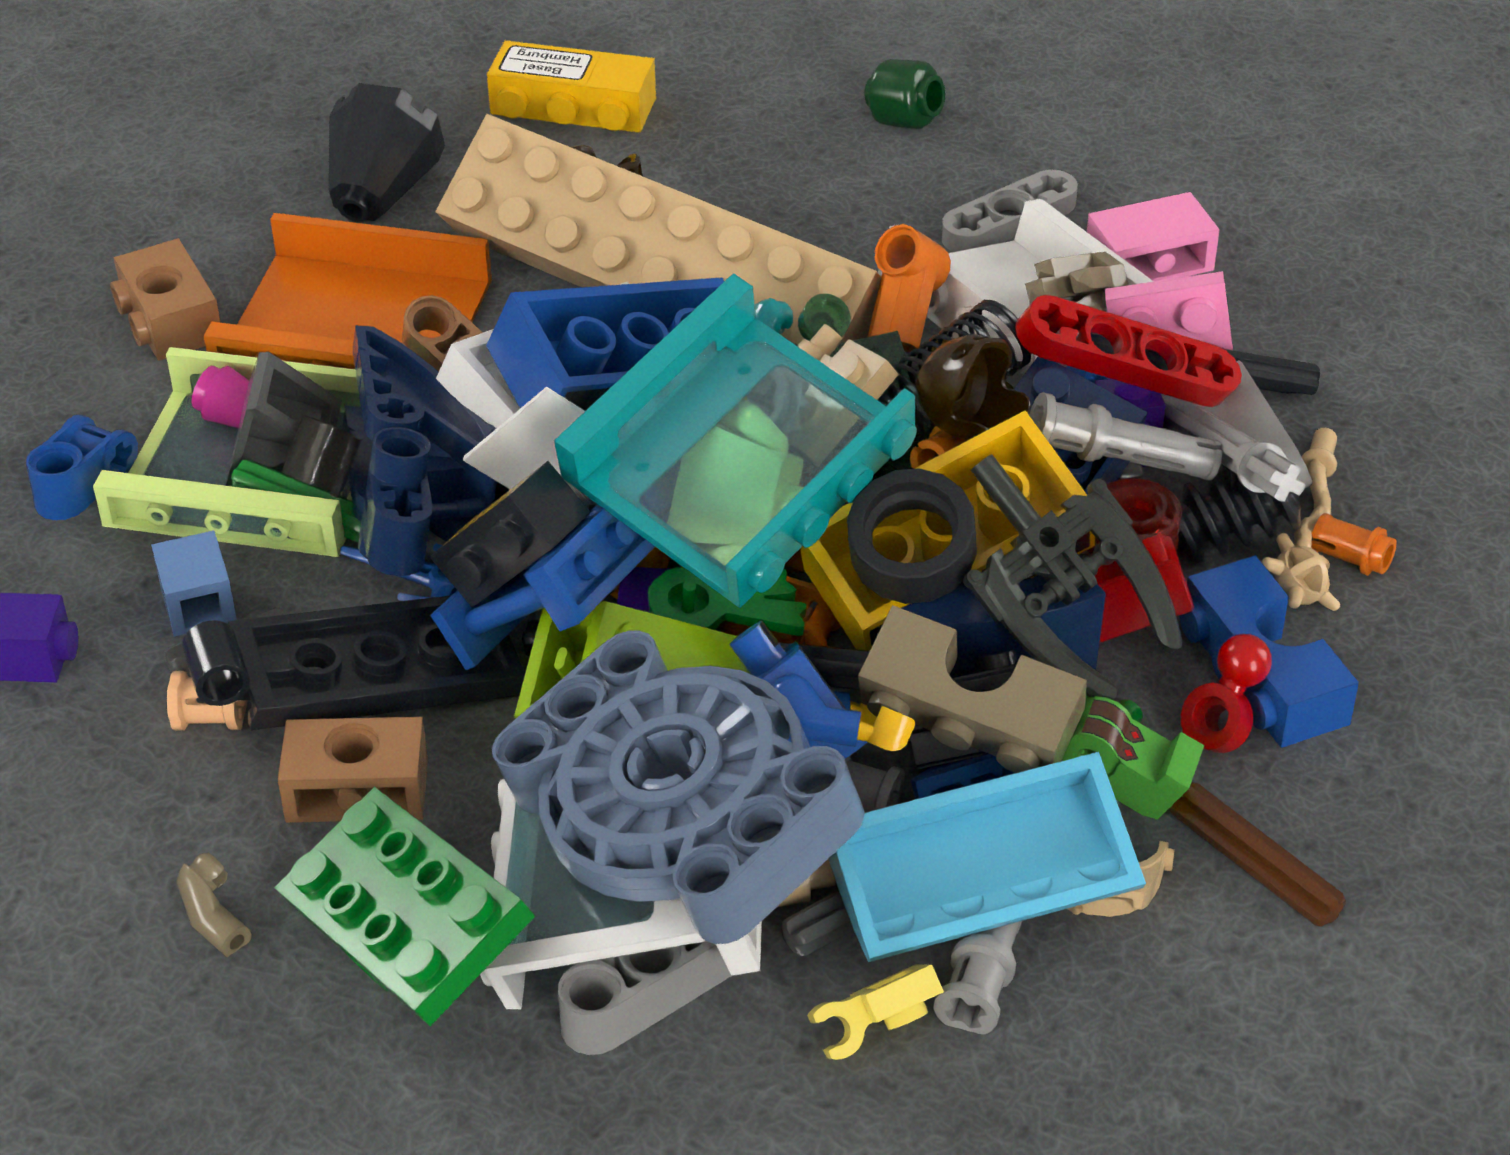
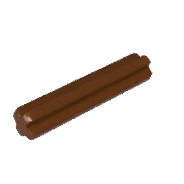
M1192 782L1190 788L1169 808L1174 817L1315 926L1322 927L1328 923L1331 924L1338 918L1346 903V899L1341 891L1200 784Z

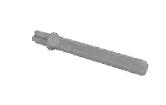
M1161 394L1166 406L1163 427L1185 435L1220 441L1222 445L1219 449L1222 450L1221 464L1236 473L1244 487L1256 493L1266 492L1278 501L1285 502L1289 492L1300 496L1304 491L1305 483L1297 479L1301 468L1287 460L1285 453L1280 447L1267 441L1257 442L1194 403Z

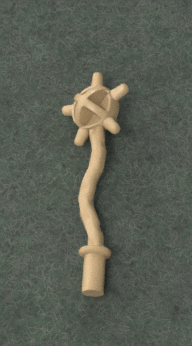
M1320 428L1315 431L1310 449L1302 456L1313 482L1310 490L1314 500V510L1309 517H1305L1301 521V528L1294 532V544L1288 534H1279L1276 541L1281 554L1277 559L1265 557L1261 562L1269 572L1274 574L1275 580L1289 596L1288 605L1295 609L1300 605H1310L1316 601L1333 611L1338 610L1340 607V602L1328 590L1330 587L1328 576L1330 563L1323 555H1320L1311 547L1312 531L1317 520L1324 513L1332 515L1331 497L1326 478L1333 475L1337 468V461L1334 456L1337 435L1329 428Z

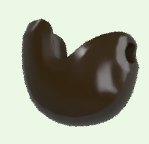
M978 334L961 336L947 341L926 359L917 375V393L925 413L939 429L952 436L970 440L1025 410L1029 414L1031 407L1029 397L1025 393L1009 389L1005 386V374L1012 363V351L1006 340L983 337Z

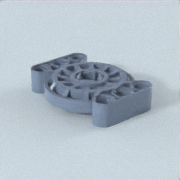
M626 631L616 634L603 643L510 723L496 737L492 747L493 758L517 804L522 810L530 813H539L549 841L561 864L580 883L605 896L636 902L681 898L697 933L703 940L713 944L731 943L751 932L858 831L865 815L863 805L844 757L836 749L827 746L810 747L800 720L790 702L769 682L742 670L715 666L677 668L668 671L655 640L648 633L642 631ZM790 733H791V741H792V742L788 741V738H789V736H790Z

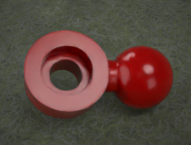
M1251 634L1234 635L1223 643L1217 657L1218 669L1222 675L1219 683H1206L1198 686L1188 695L1182 706L1180 720L1183 733L1203 744L1204 750L1217 753L1231 752L1240 747L1251 732L1253 710L1244 692L1247 687L1261 683L1269 674L1272 665L1271 652L1266 643L1259 637ZM1227 710V723L1220 730L1218 726L1219 716L1223 711Z

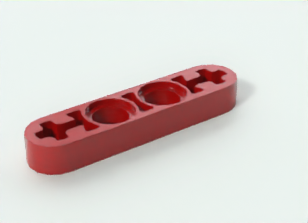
M1051 295L1037 297L1017 319L1015 328L1019 341L1030 353L1040 358L1205 407L1218 406L1241 383L1242 374L1240 366L1235 358L1225 349ZM1090 333H1097L1105 337L1111 343L1114 354L1101 351L1092 341ZM1145 349L1157 352L1167 363L1168 371L1155 367L1148 360Z

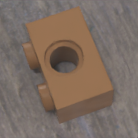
M179 238L114 257L118 280L110 282L111 292L121 315L128 313L131 331L139 347L149 344L158 361L166 359V353L170 347L190 350L205 347L204 334L212 321L220 322L217 301Z
M423 717L286 720L278 774V785L285 822L341 821L345 812L352 805L361 801L373 787H376L417 820H423L428 767Z

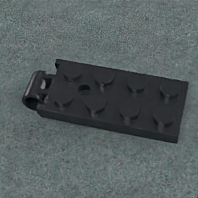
M450 596L228 621V624L215 620L205 621L192 627L185 634L182 641V648L198 698L202 702L213 706L228 705L237 700L251 701L252 707L248 711V723L251 731L283 727L286 724V720L352 718L520 696L525 677V671L509 634L475 667L468 670L464 668L430 616ZM309 667H319L321 669H309Z

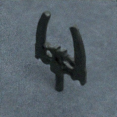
M993 454L983 459L971 469V472L1019 535L1010 542L1014 550L1004 556L1002 548L987 559L984 572L981 573L978 570L969 571L964 576L963 583L967 588H970L996 624L1001 621L1022 648L1036 661L1086 679V696L1088 697L1099 696L1112 700L1116 697V686L1080 659L1054 634L1040 617L1047 611L1048 605L1052 602L1058 603L1062 601L1065 605L1069 606L1080 597L1077 588L1084 593L1097 584L1095 575L1098 573V568L1102 565L1112 564L1114 561L1117 562L1134 588L1148 616L1161 650L1166 653H1172L1182 646L1175 609L1165 582L1150 553L1130 526L1133 521L1108 490L1104 480L1095 479L1087 488L1089 495H1073L1060 506L1066 512L1059 517L1051 510L1041 518ZM1090 531L1100 543L1097 544L1090 556L1083 555L1080 557L1075 551L1076 541ZM1031 574L1043 576L1047 581L1043 586L1044 590L1040 593H1032L1026 597L1018 583Z

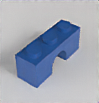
M1256 555L1188 576L1187 586L1194 603V609L1190 613L1179 616L1181 627L1189 641L1193 643L1200 641L1212 657V665L1219 680L1222 675L1217 664L1218 652L1223 643L1230 637L1238 634L1257 636L1266 643L1271 652L1272 665L1267 677L1261 683L1247 687L1244 695L1251 704L1253 725L1257 729H1267L1282 748L1351 724L1359 682L1326 641L1321 639L1302 646H1284L1272 642L1282 638L1289 596Z

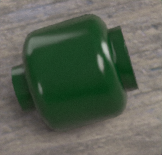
M888 59L880 63L865 85L864 97L873 118L878 123L894 127L921 129L930 124L934 117L942 111L945 103V85L936 70L927 62Z

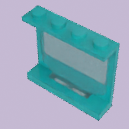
M733 273L554 440L561 477L734 605L741 608L757 591L763 593L775 584L784 569L785 563L802 546L808 548L819 540L828 526L829 519L846 502L853 503L855 497L872 481L873 475L890 458L896 460L906 453L913 443L917 432L915 426V395L904 388L885 406L758 320L755 317L753 286Z

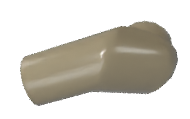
M201 853L189 866L185 863L183 864L178 873L177 885L191 926L223 955L229 957L251 941V930L223 907L216 898L213 891L226 883L228 873L212 854Z

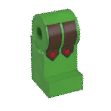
M1094 696L1086 698L1085 709L1062 760L1065 761L1099 752L1116 800L1142 816L1159 819L1190 788L1204 745L1182 732L1170 741L1132 719L1128 710L1117 701L1107 697Z

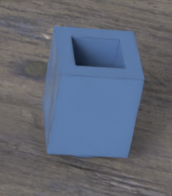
M214 530L151 544L159 583L174 637L186 634L192 627L205 621L215 620L228 624V621L237 620L228 574Z

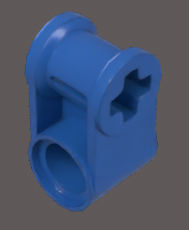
M84 415L70 417L61 429L42 445L33 449L27 456L26 467L37 513L46 519L66 520L83 512L96 500L93 485L102 470L127 473L131 469L138 454L136 437L131 432L125 430L110 432L99 428L91 418Z

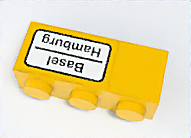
M505 40L487 73L490 114L509 118H526L556 122L558 124H574L606 128L612 131L623 130L641 133L656 99L655 59L649 57Z

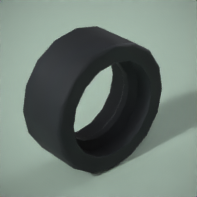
M917 468L894 470L876 478L855 497L847 517L851 563L862 583L882 598L904 604L931 602L956 589L963 581L964 576L971 571L977 555L974 507L963 489L943 474ZM921 509L936 513L948 521L952 527L950 545L940 555L924 562L901 563L890 560L878 553L873 546L872 533L874 529L886 517L904 510Z

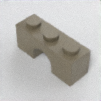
M892 605L858 675L861 703L867 705L868 710L873 715L878 716L881 706L914 719L915 725L930 730L931 734L941 743L957 750H968L971 746L994 755L1003 767L1014 773L1062 761L1085 709L1086 679L1021 655L1013 674L999 688L988 692L966 690L956 684L950 677V673L957 660L956 629Z

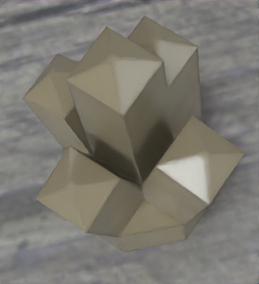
M1105 251L1050 258L1034 265L1038 279L1025 283L1030 304L1039 296L1051 295L1102 311H1107L1105 289L1128 285L1124 265Z

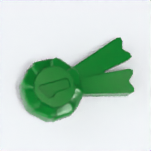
M685 568L666 570L648 588L649 613L716 630L724 621L753 626L757 622L763 621L771 631L802 636L804 633L803 618L806 615L807 604L795 601L796 588L786 581V569H783L780 577L770 589L763 593L757 591L741 608L734 605Z

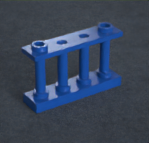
M679 465L670 471L640 501V505L666 525L669 522L679 477ZM597 504L589 509L590 513L552 550L473 608L457 590L430 616L464 668L468 670L475 667L528 614L545 608L559 631L580 624L655 546Z

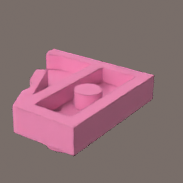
M1223 271L1105 289L1108 313L1213 344L1222 349L1233 350Z

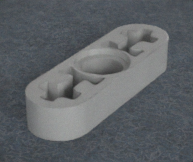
M1044 170L954 208L943 217L942 243L948 250L957 252L1010 240L1016 235L1026 201L1043 199L1060 213L1066 215L1073 211L1076 206L1077 180L1064 171ZM1015 211L1020 213V215L1009 216L999 212Z

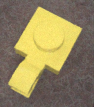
M932 964L913 965L850 994V997L844 1000L824 1002L815 1006L808 1013V1018L811 1023L826 1021L832 1016L842 1021L844 1025L842 1040L835 1045H830L823 1052L827 1059H844L859 1049L869 1024L884 1020L888 1030L908 1024L928 1013L924 1001L944 991Z

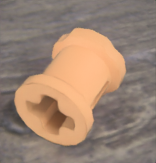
M173 671L171 673L167 689V713L173 730L185 731L188 724H226L230 730L242 729L247 701L237 700L223 706L197 702L198 696L192 678L188 676L187 672Z

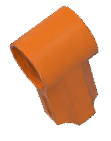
M905 224L895 225L885 231L879 238L875 248V261L877 267L883 273L867 340L876 346L889 348L897 352H911L913 349H919L932 292L939 289L947 280L951 259L948 252L941 245L912 226Z

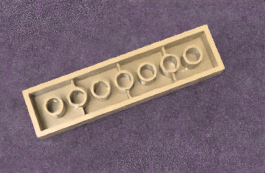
M486 114L435 211L460 236L488 239L490 249L579 287L619 285L624 282L636 284L721 277L725 281L734 273L753 286L754 305L762 300L772 298L777 301L786 302L793 311V324L790 329H785L780 334L789 341L798 345L803 339L810 341L819 329L826 324L843 339L832 352L831 357L836 355L848 339L864 348L869 343L867 336L881 277L876 270L489 114Z

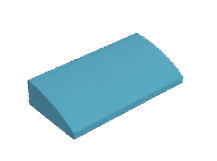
M1099 752L866 812L863 823L858 831L829 858L843 903L868 962L1138 890L1146 885Z

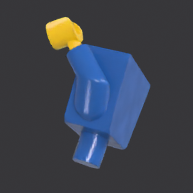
M759 621L745 630L729 644L751 675L769 682L788 699L800 720L810 747L827 746L836 749L846 759L868 742L889 751L901 750L907 745L915 726L914 719L884 706H881L876 717L868 710L867 705L850 701L849 693L833 691L798 643L795 641L783 649L763 621ZM790 733V736H789V738H788V741H790V742H792V741H791V733Z

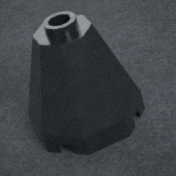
M359 83L351 89L346 99L343 95L336 101L329 116V194L333 207L342 216L351 221H375L384 215L439 161L444 150L445 143L438 115L426 106L423 112L420 113L411 106L414 97L402 88Z

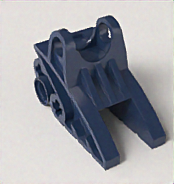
M355 325L352 350L361 407L345 406L342 433L346 450L345 455L349 473L353 513L361 522L358 549L377 571L393 576H409L419 572L424 566L429 530L447 542L471 519L510 490L463 461L464 455L497 428L485 422L480 416L465 407L451 395L436 379L438 371L407 346L375 327Z

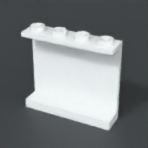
M1043 199L1025 202L1014 241L948 253L951 259L950 272L943 285L932 292L927 317L943 329L944 327H949L954 320H959L964 313L970 312L975 305L983 300H995L1005 305L1019 318L1030 305L1025 283L1038 279L1034 264L1050 258L1105 251L1124 265L1128 285L1154 281ZM878 269V274L882 277L883 272ZM982 310V316L990 319L1007 336L1014 348L1017 361H1022L1023 354L1020 345L1011 330L993 313ZM984 322V325L990 337L1000 338L998 334ZM963 325V331L970 334L969 327ZM953 332L952 337L955 339L958 338L959 335L958 333ZM1032 354L1031 362L1021 370H1017L1013 376H1007L1006 381L1015 388L1037 356Z

